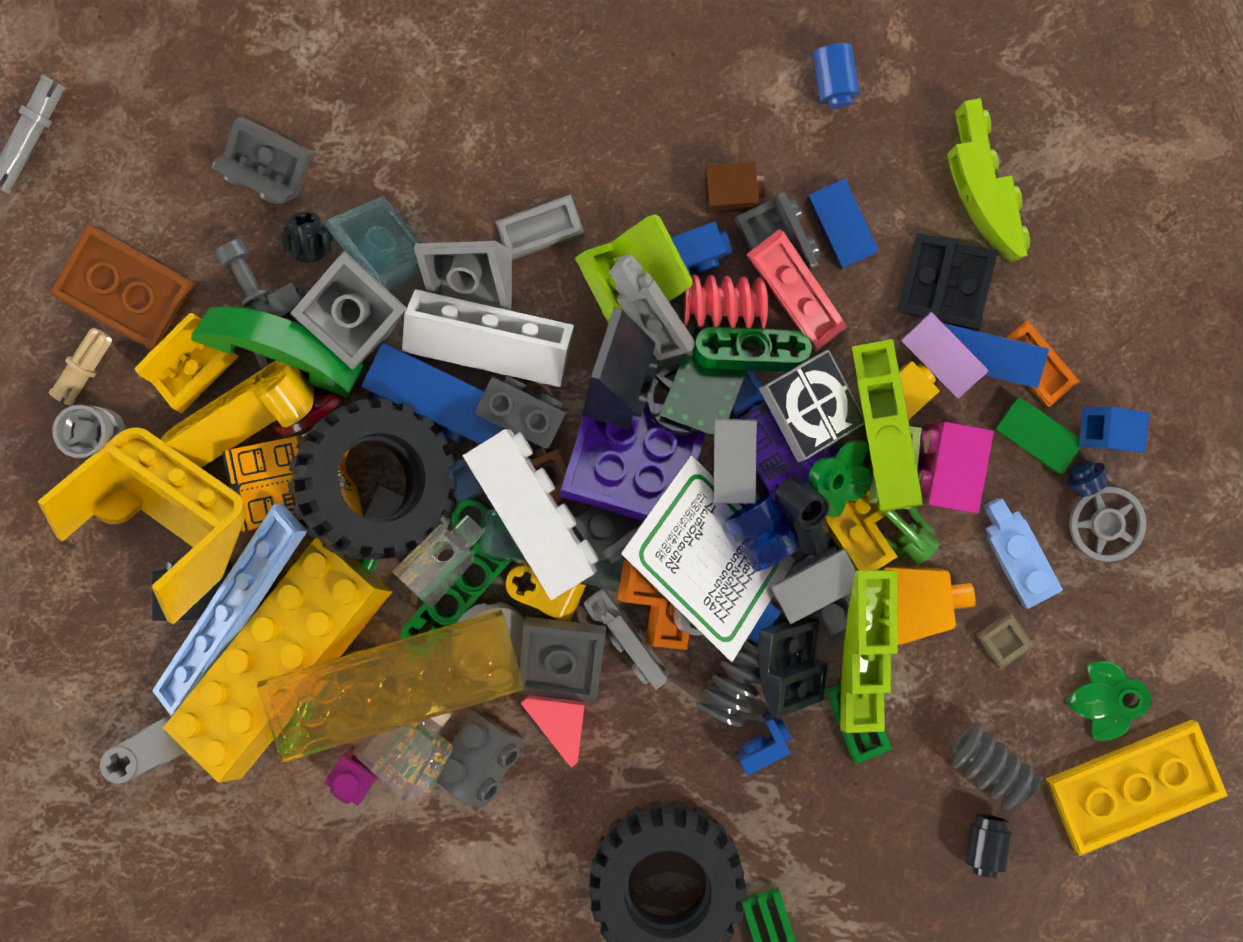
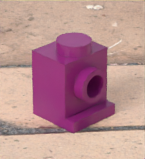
M351 746L341 756L324 781V784L331 788L330 793L339 801L346 804L352 802L358 806L383 769L372 759Z

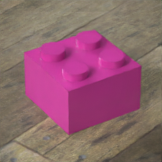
M949 422L926 424L925 431L921 430L920 458L917 469L923 505L979 514L994 431Z

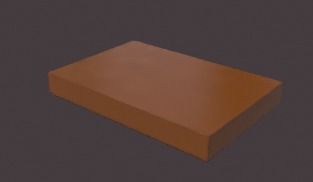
M87 224L49 294L152 351L172 331L197 284L100 229Z

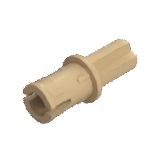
M91 328L73 357L68 356L66 358L67 366L53 388L50 389L49 394L58 401H61L62 397L65 398L64 404L72 406L89 377L96 376L97 372L94 369L112 343V338L100 329Z

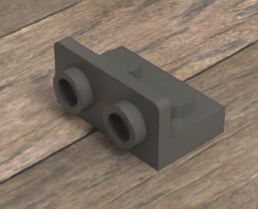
M592 506L574 518L577 525L572 527V530L580 542L586 539L590 543L599 559L596 563L608 559L610 564L624 557L621 554L644 521Z

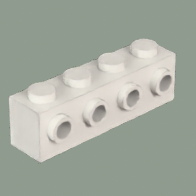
M415 289L404 314L402 352L561 387L568 362L574 325Z
M505 429L464 454L463 457L550 600H553L595 574L597 569L594 563L599 561L590 543L586 539L580 542L572 530V527L576 526L577 523L567 506L563 503L558 507L550 492L555 487L543 468L537 471L528 458V456L533 454V451L521 432L514 435L512 430Z

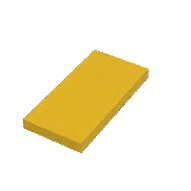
M1193 719L1045 779L1074 852L1078 856L1228 796L1199 723Z

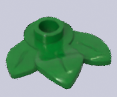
M856 440L846 443L837 453L836 457L821 458L812 466L809 473V484L830 503L827 516L839 517L845 508L847 500L856 501L862 498L871 488L872 473L868 468L862 466L869 448L867 442Z
M1112 662L1088 663V674L1091 683L1085 684L1071 693L1067 698V704L1077 714L1093 720L1091 726L1092 739L1109 741L1119 738L1128 731L1132 719L1143 716L1149 710L1152 702L1150 691L1143 682L1134 678H1127L1122 669ZM1127 693L1136 694L1138 696L1137 703L1131 706L1122 702L1124 695Z

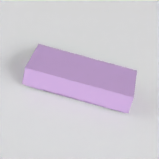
M932 312L901 340L958 399L989 371Z

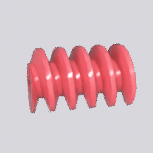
M697 275L691 276L692 287L684 292L683 298L684 326H687L690 316L695 315L698 327H703L705 319L709 315L712 318L714 327H719L723 316H727L730 328H735L739 317L744 318L746 328L751 329L755 317H759L762 329L765 328L768 316V293L762 277L755 278L750 289L746 277H740L734 288L730 276H724L719 287L713 275L707 276L703 287H701Z

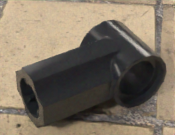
M800 476L787 478L777 488L775 502L785 512L797 552L802 556L814 555L818 557L829 549L828 542L831 536L826 516L830 509V503L804 478Z

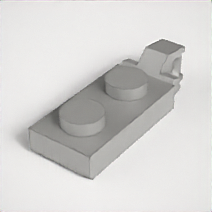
M632 254L619 257L613 268L609 271L617 283L616 289L619 296L616 300L624 312L656 343L653 351L656 359L663 360L691 352L695 345L694 339L655 280H652V276L648 273L643 274V267Z
M605 587L591 595L584 602L588 613L593 621L607 624L610 629L607 632L610 641L620 652L627 651L634 661L631 667L640 681L645 685L650 682L655 690L665 684L669 677V669L650 645L645 644V637L624 609L621 610Z

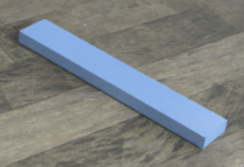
M273 504L152 690L171 717L246 625L307 533V530L285 505Z

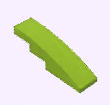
M897 570L855 571L846 624L841 681L840 731L845 733L885 731L884 693H891V654H898Z

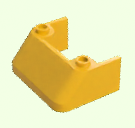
M129 428L117 434L97 453L93 454L37 502L54 534L62 542L93 515L107 524H121L130 520L142 510L193 548L151 586L167 621L173 625L223 577L243 526L246 510L240 495L170 446L163 444V441L147 430Z

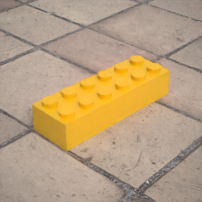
M318 537L307 547L163 726V729L218 783L239 780L244 777L299 706L303 704L393 592L358 560L346 558L340 552L332 553L322 547L323 542Z

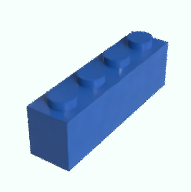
M382 342L361 387L371 391L368 399L372 401L378 398L390 399L392 405L393 403L398 405L405 403L414 407L413 415L420 417L425 414L430 420L444 427L442 431L444 436L461 444L464 443L466 438L482 444L505 430L476 415L475 410L484 391Z

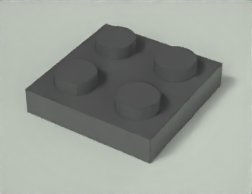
M525 616L517 693L597 703L606 626Z

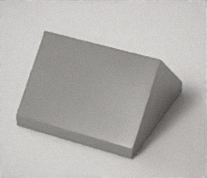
M496 241L415 244L413 249L427 292L511 311V249Z
M344 251L290 314L353 370L392 333L407 308Z

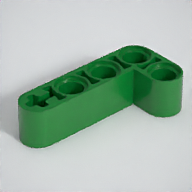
M470 499L462 501L456 505L452 512L451 519L454 528L462 520V513L468 506H474L480 510L482 522L476 529L464 525L459 531L457 530L474 548L401 630V643L406 651L411 654L422 655L432 650L453 628L461 615L469 610L520 551L500 516L481 500ZM505 533L511 538L513 547L509 554L499 555L493 550L492 539L494 535ZM469 564H478L485 570L486 576L483 584L474 585L466 579L465 570ZM451 594L457 599L459 606L456 614L449 615L441 611L438 604L441 595ZM431 618L438 622L427 633L426 638L428 640L424 639L420 643L415 640L414 637L417 635L416 629L422 628Z

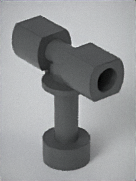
M243 239L232 240L215 250L214 256L221 268H231L247 297L241 302L244 308L286 319L292 315L290 314L292 310L305 297L299 286L293 282L274 293L270 288L261 289L245 261L251 256V253Z

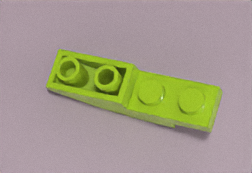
M981 98L964 101L955 111L961 144H956L947 153L951 173L959 196L979 232L1007 263L1016 262L1028 256L1027 250L1030 247L1029 232L1025 225L1022 226L1019 210L1022 208V194L1020 188L1014 186L1012 175L996 178L995 174L999 170V161L996 151L990 148L988 134L991 132V118L988 110H983Z
M890 339L853 346L852 351L880 510L884 512L923 505L894 341Z

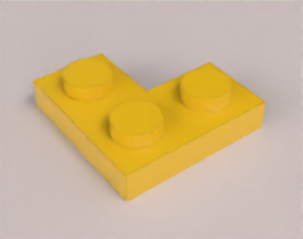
M871 488L862 498L856 501L847 500L845 508L839 517L826 516L831 537L839 549H845L856 571L878 570L897 558V555L875 524L886 515L881 512L875 503H869Z

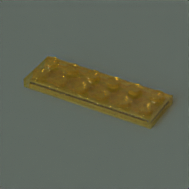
M502 610L268 678L257 683V690L282 763L525 690Z

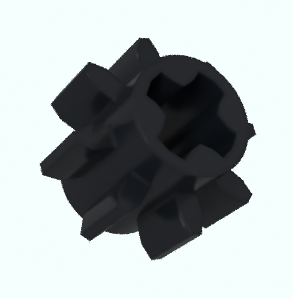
M296 213L289 218V224L283 225L284 232L280 233L283 251H292L293 257L296 260L304 263L315 262L325 256V251L331 250L330 242H333L331 224H321L320 217L316 213Z

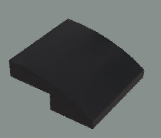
M916 233L898 312L922 319L932 312L942 323L980 331L998 251L958 244L955 239Z
M805 616L792 624L787 621L759 630L758 660L761 684L770 715L775 718H780L811 706L824 699L828 662L815 658L818 619Z

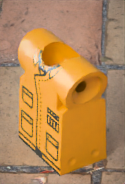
M309 432L301 436L222 451L229 487L240 495L246 510V517L240 532L258 529L273 504L285 505L297 519L292 508L297 506L295 495H289L288 482L293 481V472L289 470L291 458L297 456L299 451L296 446L302 436ZM348 450L343 455L339 464L338 485L346 504L356 514L364 517L357 485L350 479L345 470Z

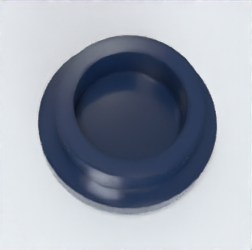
M1093 461L1082 462L1071 470V475L1067 479V485L1070 490L1076 491L1080 497L1091 496L1106 487L1108 484L1106 477L1108 471L1103 463H1093Z

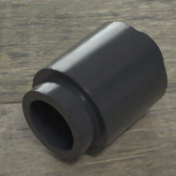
M987 814L976 815L975 823H971L965 861L966 864L973 867L972 872L974 874L988 878H997L998 872L1007 871L1012 832L1008 830L1009 820Z

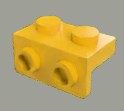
M193 313L188 314L135 367L138 375L151 382L168 404L181 414L239 357L234 350L230 355L192 341L191 334L202 320Z

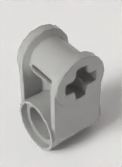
M165 717L135 733V736L105 752L100 760V770L104 778L111 783H124L151 768L154 770L186 753L163 729V726L170 717ZM127 756L130 764L122 767L120 760Z

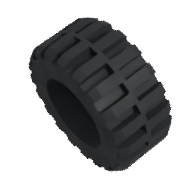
M378 398L372 402L364 399L336 409L311 426L309 433L302 436L296 446L299 449L297 456L291 458L289 470L293 472V481L288 482L289 495H295L297 506L292 508L297 519L303 517L308 525L305 529L311 538L318 537L323 542L322 547L332 553L340 552L346 558L377 560L406 555L407 551L416 550L423 546L427 537L433 535L440 525H442L440 529L443 527L444 524L440 519L443 515L450 514L454 502L448 499L449 492L457 491V478H450L449 468L455 467L456 463L454 455L446 456L442 446L448 443L442 432L434 435L430 430L434 422L425 414L416 417L413 415L414 407L405 403L394 406L390 399ZM363 442L381 444L392 451L402 464L406 477L405 496L398 510L386 518L373 520L359 516L346 504L341 495L338 485L339 464L343 455L356 444Z
M661 801L649 802V809L640 811L637 806L627 811V818L623 821L616 819L609 826L607 836H601L596 846L595 857L592 858L589 898H591L592 902L591 911L594 921L601 924L600 933L606 942H719L720 940L722 942H729L735 934L733 924L741 923L744 914L742 901L746 899V883L737 848L732 838L726 835L724 827L716 819L711 821L708 819L707 813L698 807H695L693 811L685 809L683 802L672 801V807H662ZM662 851H675L688 855L699 863L705 876V889L699 900L686 911L669 916L656 915L642 909L631 898L628 887L630 873L637 863L653 853Z

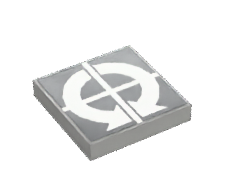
M829 350L816 355L759 388L798 462L808 459L865 424L864 416Z

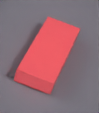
M778 229L746 254L797 329L809 338L814 351L817 352L848 328L783 231Z

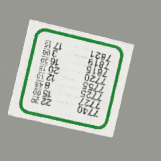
M692 455L621 553L731 662L735 659L772 599L774 593L770 586L783 580L795 561L739 503H714V477Z

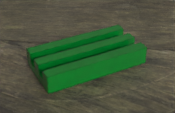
M841 681L835 686L825 687L824 691L839 729L841 706L836 695L841 694ZM841 731L855 765L892 750L885 731L875 732L880 745L875 747L872 745L868 732L859 733L866 750L861 753L858 751L852 733Z
M779 887L747 896L742 901L754 942H762L751 908L752 905L758 903L770 941L779 942L766 902L773 898L787 942H796Z

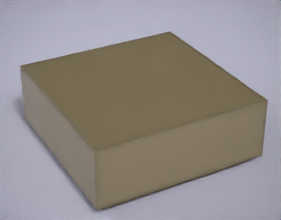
M1008 612L975 635L1000 669H1003L1034 647L1016 619Z

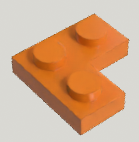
M624 559L617 600L626 603L651 605L645 644L653 647L687 650L689 634L682 632L674 622L675 606L628 560Z

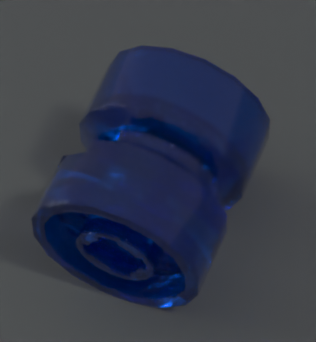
M771 494L757 499L756 503H749L725 520V524L736 542L745 543L743 554L754 572H759L775 565L800 547V543L790 526L779 522L782 513Z

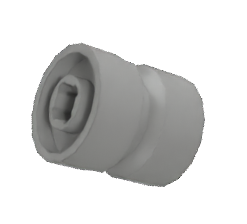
M72 405L62 410L56 417L52 427L53 439L57 448L65 455L74 458H90L117 434L126 430L122 418L115 411L105 407Z

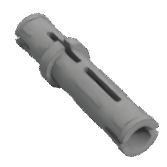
M41 74V79L27 105H21L18 112L22 115L0 154V190L11 194L12 188L44 127L49 129L53 121L49 120L63 92L67 89Z

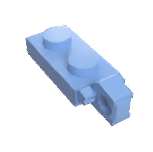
M996 498L983 505L992 523L991 526L985 528L988 533L986 539L1022 606L1029 609L1063 591L1026 519H1023L1020 512L1012 514L1002 498Z

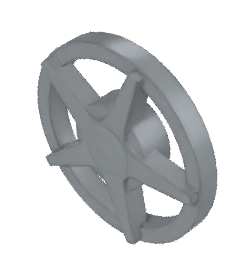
M1106 486L1096 494L1080 497L1077 500L1070 514V534L1078 549L1090 558L1106 562L1118 561L1131 555L1143 541L1146 532L1145 511L1138 499L1130 492L1121 488ZM1115 493L1124 497L1129 502L1118 509L1106 508L1100 494ZM1093 498L1096 511L1091 516V519L1078 521L1082 508ZM1132 508H1134L1137 516V531L1134 538L1125 532L1126 521L1124 518ZM1078 528H1090L1096 536L1094 552L1083 543ZM1121 538L1130 543L1118 553L1101 555L1107 540Z

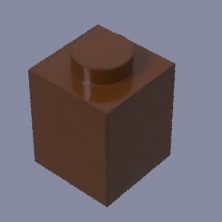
M756 161L706 166L704 176L707 213L751 210L757 207L759 198L765 197L763 173H757Z

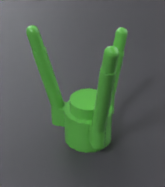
M878 500L877 503H876V505H877V507L880 509L879 500ZM915 506L906 509L915 522L907 524L894 510L884 511L883 513L901 530L896 538L900 543L899 545L886 537L885 539L902 561L910 557L919 565L934 554L940 542L931 534L934 529L922 518Z

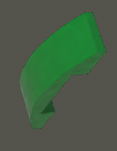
M236 307L209 308L191 334L192 341L230 355L234 348L239 346L310 373L309 384L347 398L363 370L362 363L352 370L305 326L261 311Z

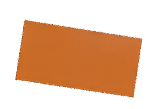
M1029 321L1023 322L1006 337L1049 348L1038 388L1027 386L1045 408L1051 407L1080 382Z

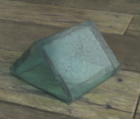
M384 195L331 218L325 223L326 228L345 252L390 293L420 270L413 248L415 244L421 242Z

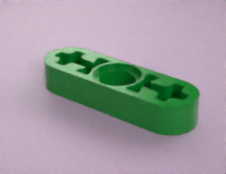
M708 327L697 335L693 347V356L698 364L709 369L788 372L808 360L812 351V345L807 336L795 330ZM707 342L714 343L715 348L718 349L717 354L710 353L709 347H706ZM730 342L735 343L733 348V355H730ZM746 342H755L760 345L763 354L759 357H749L742 351L741 345ZM772 344H774L773 351L776 352L774 357H770ZM787 345H792L794 351L799 352L797 357L790 356V351L785 350Z

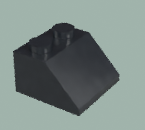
M615 307L613 309L591 375L582 416L629 430L633 416L640 418L642 416L648 394L642 393L641 389L644 382L652 384L659 360L651 358L656 343L621 309Z

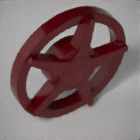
M319 388L314 391L313 406L306 416L289 427H282L276 420L272 422L273 427L279 435H289L298 432L326 416L341 402L344 396Z

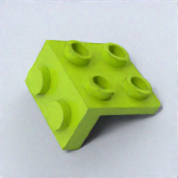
M654 214L646 217L612 242L586 250L575 258L608 324L614 307L623 310L616 300L619 296L616 289L617 283L609 273L619 257L632 254L643 267V274L648 273L652 276V280H655L668 301H671L692 287V278L658 215Z

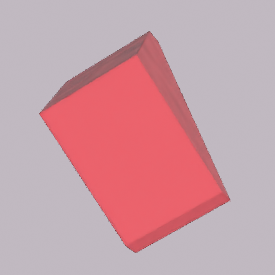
M526 694L522 699L521 705L572 768L578 763L585 701Z

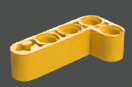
M276 360L173 426L160 440L164 442L163 444L170 446L202 468L221 456L222 451L232 449L276 420L282 427H289L300 421L312 409L315 388L309 384V380L300 369Z

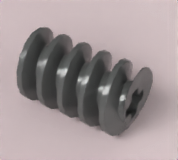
M748 639L743 644L744 648L740 649L736 655L734 663L726 661L720 663L727 673L726 677L712 676L713 681L719 687L718 690L704 689L703 692L710 700V703L696 702V705L720 722L736 727H742L744 724V720L737 711L751 713L753 709L746 697L759 699L761 693L754 685L755 683L761 684L758 645Z
M975 722L963 730L955 741L952 748L955 757L951 767L957 769L966 763L968 766L964 772V778L971 779L979 774L980 777L976 783V788L983 790L991 784L992 788L988 798L995 801L1004 795L1001 809L1008 811L1014 806H1019L1027 801L1036 792L1043 778L1040 774H1033V769L1029 764L1021 763L1017 754L1008 753V748L1004 743H995L994 735L990 732H983L982 725Z

